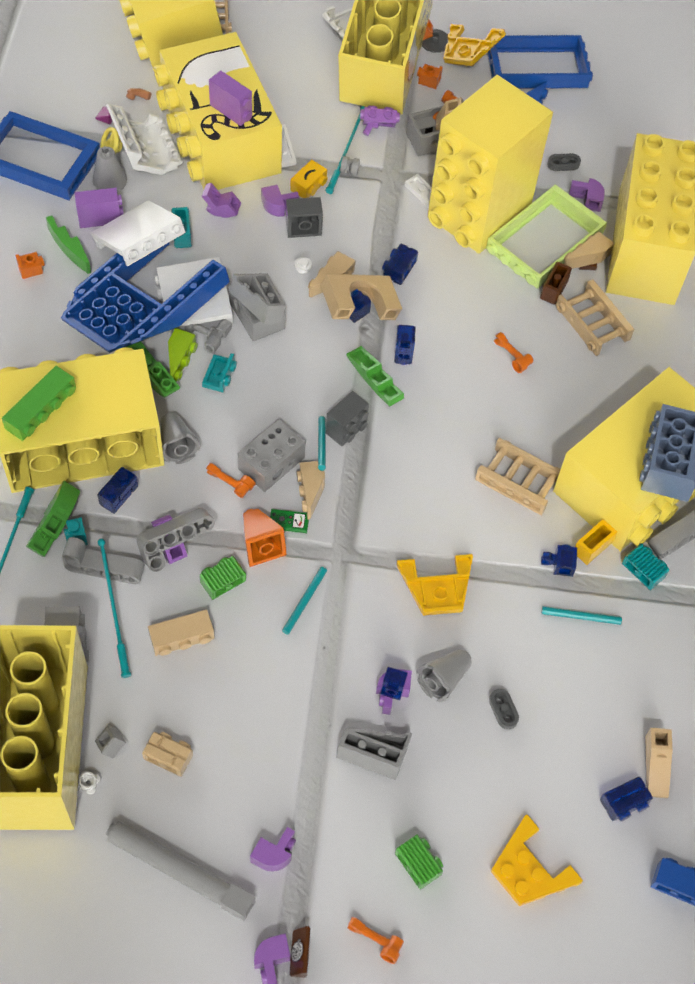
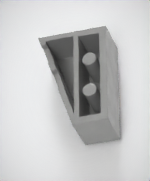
M268 273L233 274L230 293L263 324L281 323L286 305Z
M346 728L339 743L336 758L396 780L409 747L412 733L393 734V731L379 733L368 729Z

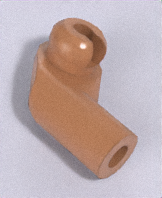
M130 88L126 94V97L130 100H134L135 95L146 100L151 98V92L141 88Z

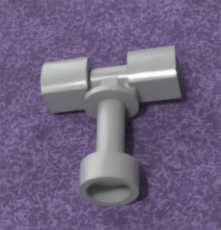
M222 319L216 328L212 326L209 329L199 324H190L185 326L184 329L191 333L197 331L207 335V341L204 344L205 350L214 354L220 346V339L222 337L226 338L230 332L231 323Z

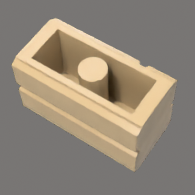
M153 732L142 755L144 760L181 777L193 757V751L191 746L184 741H179L178 743L172 740V737L165 732L160 734Z

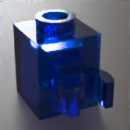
M358 289L351 292L355 309L349 319L353 323L369 314L371 310L370 298L361 291H358Z
M564 544L557 546L555 554L543 552L541 565H554L553 575L573 577L577 567V547Z

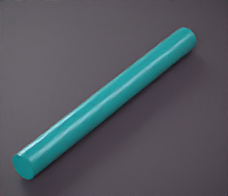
M324 416L318 418V469L321 471L326 469V418Z
M320 567L284 626L283 633L290 634L325 576L326 568Z
M542 607V614L617 625L622 623V617Z

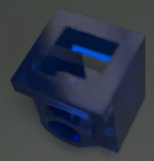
M387 667L380 695L400 701L408 673Z

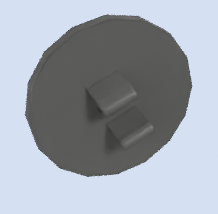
M433 29V37L423 40L421 46L433 53L445 51L446 44H448V34L442 30Z

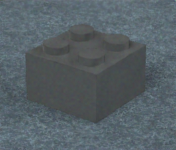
M321 197L286 199L288 238L322 236L323 210Z
M354 391L350 392L327 413L326 434L340 446L347 442L350 443L359 431H363L368 425L369 403Z

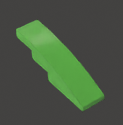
M52 215L46 217L48 230L63 253L87 274L91 273L89 260L78 237L70 238L65 226L58 228Z
M362 346L346 354L366 383L389 407L404 399V393L393 384V378L382 369V364Z

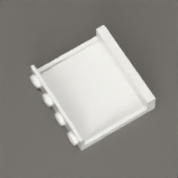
M149 200L91 232L97 248L102 249L107 246L122 255L126 266L133 264L186 233L180 217Z
M216 257L157 267V275H154L156 286L160 285V289H157L159 300L166 301L211 260L221 264L220 258ZM226 286L179 327L222 319L233 324L232 310Z

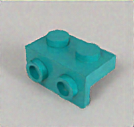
M230 353L229 358L213 355L203 379L202 387L224 392L225 387L230 384V374L235 371L237 366L234 354Z

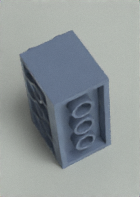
M663 404L660 411L656 410L654 420L649 428L651 435L646 443V449L648 450L643 458L642 465H644V470L641 471L639 481L642 482L641 490L688 502L695 489V412Z

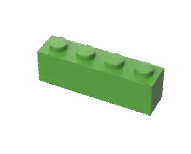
M55 366L2 417L4 428L21 441L31 436L35 429L41 423H44L54 410H57L67 397L73 395L76 389L74 377L58 366Z

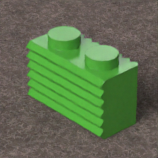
M234 556L221 559L217 565L205 568L199 575L201 585L212 600L246 581V573Z
M417 834L396 848L395 855L421 890L442 875L443 864L437 856L433 857L429 850L431 848L426 839H420Z

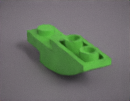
M142 342L127 346L134 350L144 349L151 387L159 395L165 398L180 389V386L161 362H157Z
M66 481L62 482L45 510L43 519L26 545L28 549L41 557H45L53 541L58 538L76 504L80 490Z

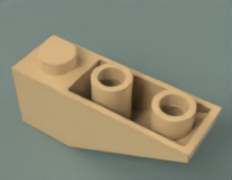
M597 232L594 236H589L585 243L579 244L572 253L569 252L564 257V264L571 268L599 264L611 255L615 243L601 232Z
M337 251L334 256L328 259L326 266L319 270L317 277L309 282V297L323 293L321 284L327 274L352 275L355 271V260Z
M318 461L300 463V470L296 471L297 482H301L299 486L300 497H304L302 510L307 513V519H311L325 488V472L318 469Z
M650 728L645 736L647 797L669 798L673 750L672 729Z

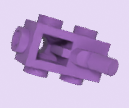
M368 106V108L361 109L360 119H363L362 125H366L363 134L369 136L372 128L377 129L379 126L395 128L396 123L400 121V113H397V110L391 107L377 109L376 106Z

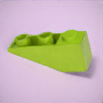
M178 328L174 329L168 340L170 375L176 382L180 381L184 367L189 365L190 356L196 352L198 346L195 334Z

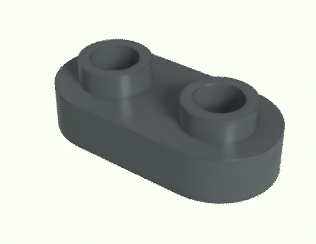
M574 153L553 154L549 157L547 165L553 171L577 170L580 167L581 158Z
M504 689L494 690L490 695L489 703L497 722L504 729H513L519 721V714L511 696ZM501 699L503 703L499 704L496 700ZM504 718H510L511 722H506Z

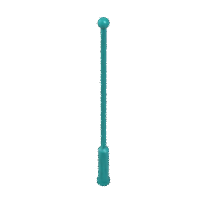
M360 114L339 165L334 170L330 182L325 189L328 194H333L334 187L340 175L342 158L346 156L361 120Z
M25 487L24 489L25 492L16 513L17 519L0 561V573L19 522L24 517L31 496L34 493V489L31 487Z
M101 538L97 543L101 548L117 634V651L122 673L121 678H128L132 675L129 670L125 644L122 643L104 548L106 542Z

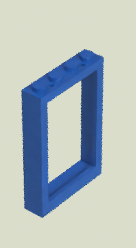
M505 35L487 52L492 78L499 75L518 89L536 88L544 82H547V88H589V83L593 80V72L590 71V61L587 60L588 52L585 51V42H583L581 35ZM573 52L578 73L502 74L498 53Z
M9 111L0 123V144L12 127L15 126L80 149L82 152L62 181L1 159L0 176L70 201L74 192H76L96 162L97 151L100 149L99 142Z

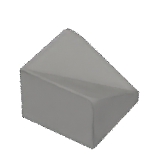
M109 725L95 740L101 753L110 758H114L126 744L121 733Z

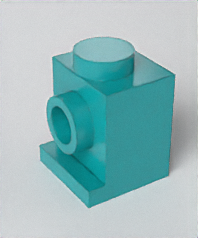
M82 518L66 521L67 528L64 529L66 541L68 538L74 537L82 540L85 546L88 545Z

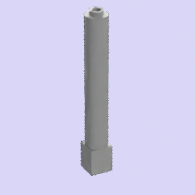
M118 821L116 824L112 823L106 832L108 836L107 841L219 904L223 910L245 921L255 903L254 895L233 883L230 885Z

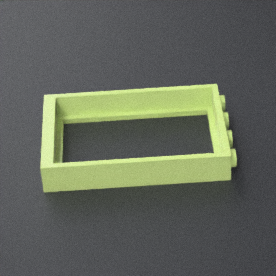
M555 184L488 238L486 249L490 254L501 260L503 264L510 267L517 275H520L530 285L538 289L545 283L556 262L564 264V257L569 252L572 253L579 244L585 243L589 236H594L597 232L604 234L607 222ZM553 205L589 232V234L539 274L501 244L547 207Z

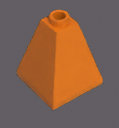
M258 508L249 509L243 513L249 567L287 555L282 526Z

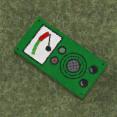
M271 509L270 518L282 526L284 531L307 533L309 524L307 513Z

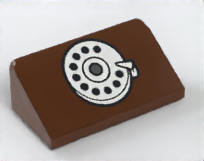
M309 926L295 929L292 933L289 973L291 977L306 978L310 943Z

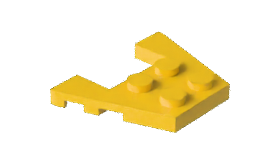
M451 24L450 33H448V44H446L443 56L444 62L473 66L506 35L505 30L492 28L485 39L461 37L465 30L464 26Z
M473 554L455 556L457 574L417 577L415 559L397 560V568L423 616L463 612Z
M527 814L520 822L491 870V873L519 906L544 898L547 895L564 891L572 886H578L583 882L571 865L555 878H552L524 845L527 840L540 830Z

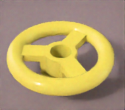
M109 127L102 135L100 148L105 146L111 147L116 154L122 150L123 144L121 139H119L117 130L114 127ZM112 132L110 138L107 140L109 133Z

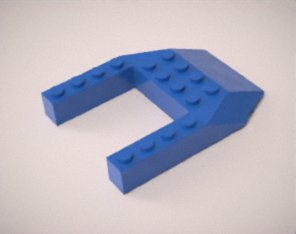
M170 244L163 245L129 266H126L123 256L116 253L75 288L73 292L74 297L72 301L69 300L67 309L63 312L61 319L111 353L179 327L225 287L230 280L226 267L215 260H211L161 304L127 281Z

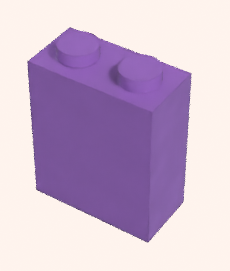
M221 70L209 79L210 106L240 126L248 122L252 117V91Z
M117 188L74 192L80 228L103 226L124 214L123 206H119L122 205L121 194L117 195Z

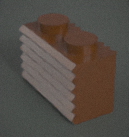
M556 262L543 285L540 298L551 304H556L558 296L562 294L569 281L572 268Z

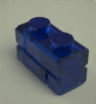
M402 243L399 244L397 249L393 248L389 261L385 260L382 266V270H384L383 276H390L391 281L402 285L417 262L418 251Z
M397 326L394 363L401 365L412 364L415 346V326Z
M121 467L97 494L99 504L115 514L131 496V493L137 489V476Z
M638 776L604 793L600 798V802L612 821L619 819L621 822L631 817V812L637 810L640 813L649 808V803L653 798L642 778Z

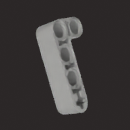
M197 508L140 533L137 537V544L143 561L153 572L162 570L166 564L163 551L210 531L215 524L213 517L205 509Z
M695 511L648 541V544L659 559L668 556L695 539Z
M68 538L62 554L64 567L71 572L106 579L101 552L86 549L85 543L78 538ZM106 553L110 580L139 584L145 566L144 562L135 558Z

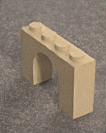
M327 274L321 284L332 319L350 318L355 309L350 292H358L367 296L373 302L380 320H396L402 310L390 276Z

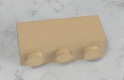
M207 610L148 626L155 656L168 655L178 649L186 650L192 645L206 644L214 639V630Z

